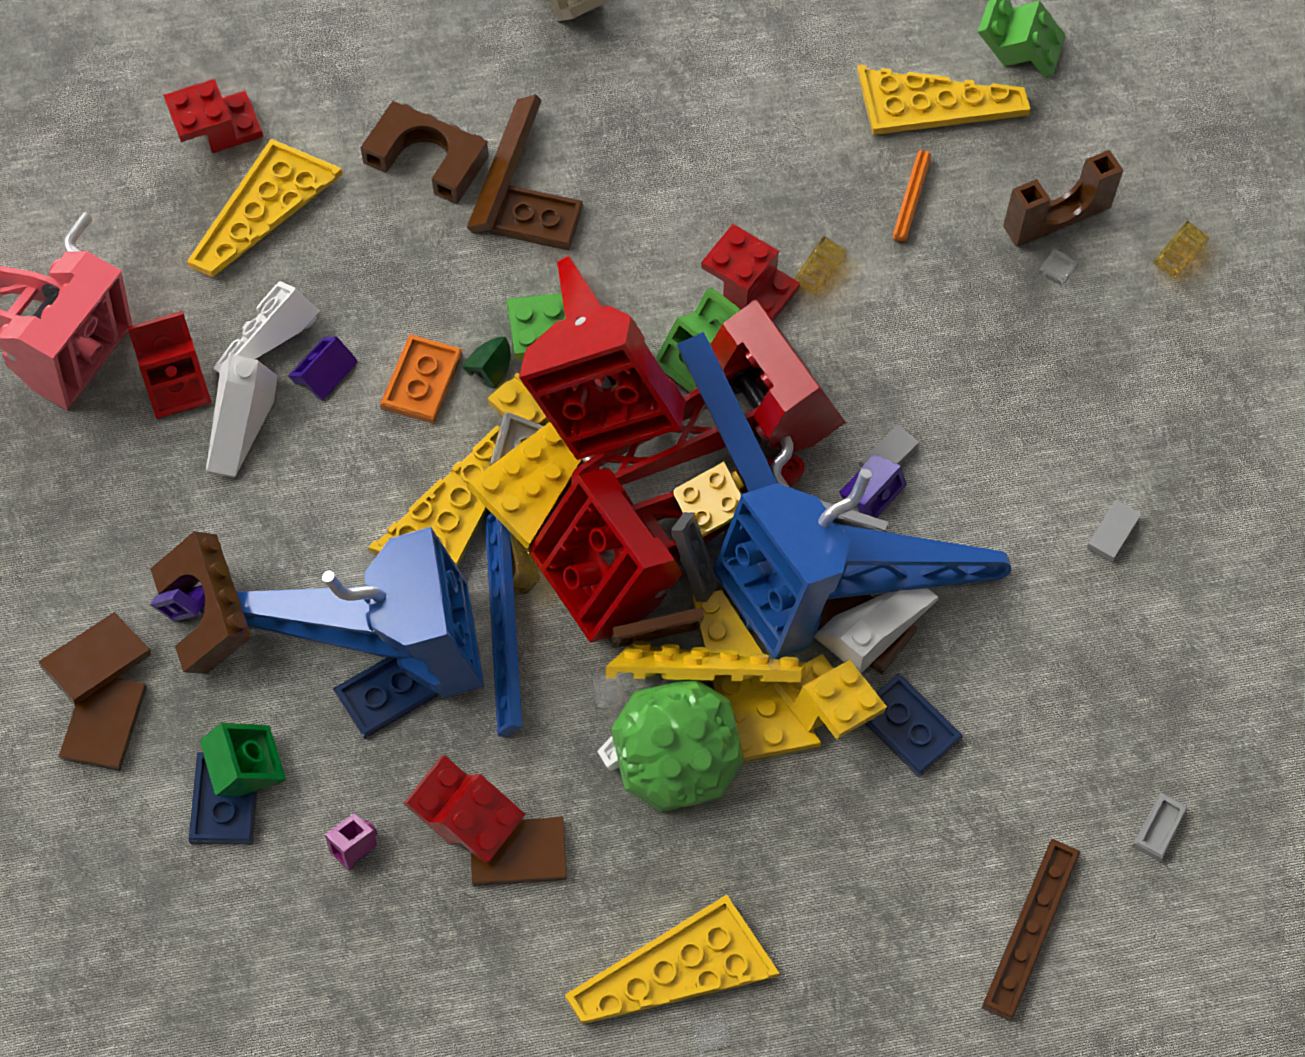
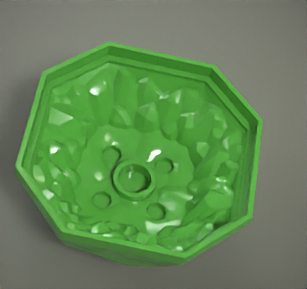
M680 680L634 691L611 727L624 789L661 813L721 799L745 762L731 700L699 680Z

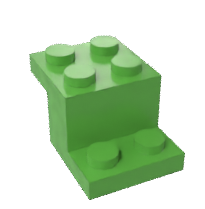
M988 0L977 31L1003 66L1031 60L1043 77L1053 76L1066 37L1064 31L1059 27L1041 1L1013 7L1009 0Z
M714 288L707 289L695 312L677 317L655 357L662 370L689 392L695 390L697 386L679 352L677 344L702 332L705 333L711 344L721 325L741 309Z
M562 293L506 299L515 359H523L526 349L554 323L566 319Z

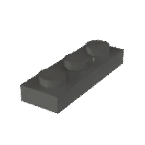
M684 512L672 529V537L676 542L680 560L685 568L689 587L693 591L696 602H707L717 587L718 581L695 513Z

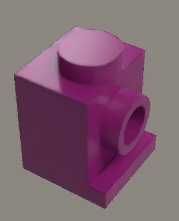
M355 813L325 834L330 854L348 871L354 868L353 864L378 846L375 837L377 836V831L373 824L368 820L363 821Z

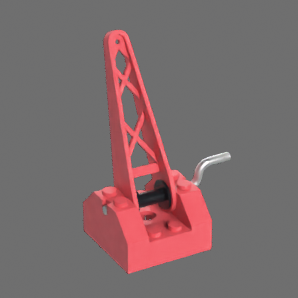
M85 212L64 238L65 254L60 260H55L49 270L50 277L36 272L0 266V296L12 293L20 295L8 311L0 309V348L4 352L5 364L34 392L65 410L71 407L128 332L127 327L132 325L122 271L88 251H80L75 246L76 240L93 220ZM33 299L43 302L33 316H20Z

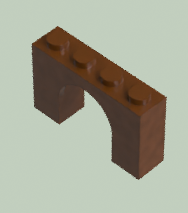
M393 100L360 147L363 163L387 173L399 154L409 145L418 142L435 143L447 152V156L432 177L433 193L458 204L489 157L487 140H484L477 134L463 131L454 124L440 121L431 114L419 112L408 104H401Z
M1107 150L1085 159L1077 183L1068 192L1051 201L1037 179L1013 188L1003 227L1015 246L1018 247L1108 210L1112 207L1124 170L1111 151Z
M192 532L150 568L158 594L176 589L186 593L198 582L202 584L204 589L205 610L201 622L194 631L175 645L183 672L207 674L251 639L217 534Z

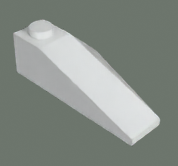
M279 281L256 308L260 312L258 316L251 322L247 321L242 327L243 337L241 340L237 339L230 344L213 369L220 374L221 364L230 354L250 359L258 358L302 332L303 329H308L312 326L320 310L298 289Z
M230 354L221 364L206 467L207 473L230 478L236 477L274 403L278 376L258 360Z
M928 588L884 593L834 616L815 634L814 638L843 662L851 660L859 672L862 673L938 600V596Z

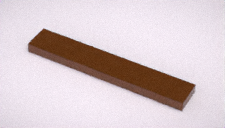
M536 94L517 99L467 225V229L472 233L489 230L494 226L542 101Z
M1051 838L985 997L982 1009L1012 1021L1080 850Z

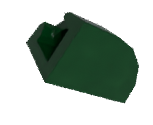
M506 336L497 337L485 342L469 356L462 366L468 375L472 377L475 373L485 380L483 385L492 388L497 387L505 376L510 364V345Z

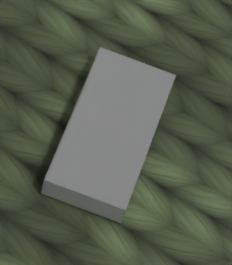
M896 425L860 461L859 466L862 468L873 455H878L900 465L918 447L919 441L899 425Z
M1115 500L1089 541L1087 549L1113 562L1139 520L1141 513Z
M1160 792L1132 847L1161 861L1189 807Z

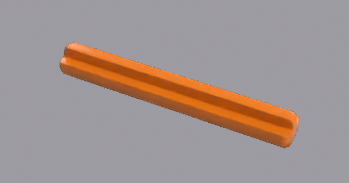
M920 150L917 152L893 232V239L902 243L907 241L932 155L929 151Z

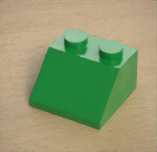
M220 723L199 740L216 796H243L283 783L286 780L270 725Z

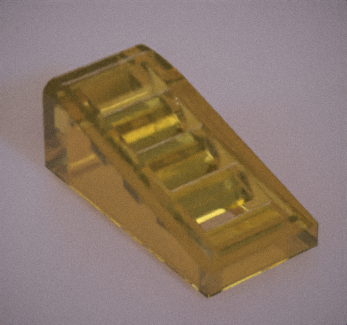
M1186 221L1155 258L1153 264L1175 279L1207 244L1209 235L1189 221ZM1186 236L1196 244L1193 246L1183 238ZM1180 243L1189 250V253L1187 254L1176 245ZM1173 250L1184 259L1180 261L1170 252ZM1164 258H1168L1177 267L1175 269L1163 262Z
M823 236L794 279L800 282L802 288L816 296L847 256V250ZM825 251L834 257L833 260L822 255V253ZM819 259L824 263L828 264L829 266L826 269L825 267L818 264L816 261ZM811 267L822 272V276L820 277L814 272L810 271ZM807 275L816 280L817 283L814 286L804 280L803 277Z
M510 532L514 592L527 594L539 582L540 576L529 550Z

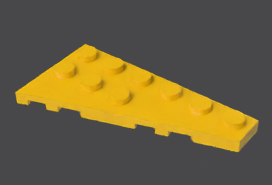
M865 65L857 66V74L872 135L1029 116L1030 105L1024 87L995 83L985 86L975 84L974 80L965 79L964 82L950 81V77L916 72L899 74L892 73L891 69L881 68V71L867 69Z
M270 139L187 260L188 267L213 278L343 175L342 168Z
M549 422L468 483L467 488L528 549L549 512L570 481L574 469L578 467L582 459L576 460Z
M495 426L473 447V451L462 462L458 461L443 480L439 479L409 508V512L397 523L394 522L387 529V533L378 541L375 540L368 547L369 552L378 555L390 538L431 527L458 567L488 510L467 486L472 479L490 467L500 426Z
M722 590L714 591L707 602H696L693 595L694 608L702 607L704 619L699 627L703 647L708 648L709 652L713 653L733 650L739 652L740 656H750L755 653L763 654ZM717 675L714 677V680H711L713 689L732 702L745 761L821 747V741L813 730L810 732L806 730L774 688V682H763L758 679V675H752V678L743 679V681H731V677L728 675Z
M634 641L606 666L605 678H617V673L621 672L631 673L633 679H645V677L661 673V677L668 680H714V677L717 675H728L731 677V681H743V679L752 678V675H758V679L763 682H801L807 675V663L799 662V659L796 657H781L780 660L769 659L768 655L761 653L740 656L739 652L733 650L713 653L709 652V649L705 647H693L691 650L680 649V646L676 644H663L662 647L650 646L651 643L648 641Z
M725 895L566 993L565 999L580 1023L584 1025L779 977L780 973L730 898Z

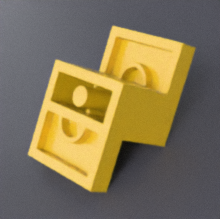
M823 654L806 662L807 675L801 682H774L773 684L774 688L808 732L825 724L836 740L884 713L887 708L851 660L833 668Z

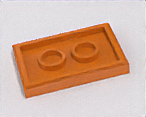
M409 334L381 400V409L435 424L462 358L463 349Z

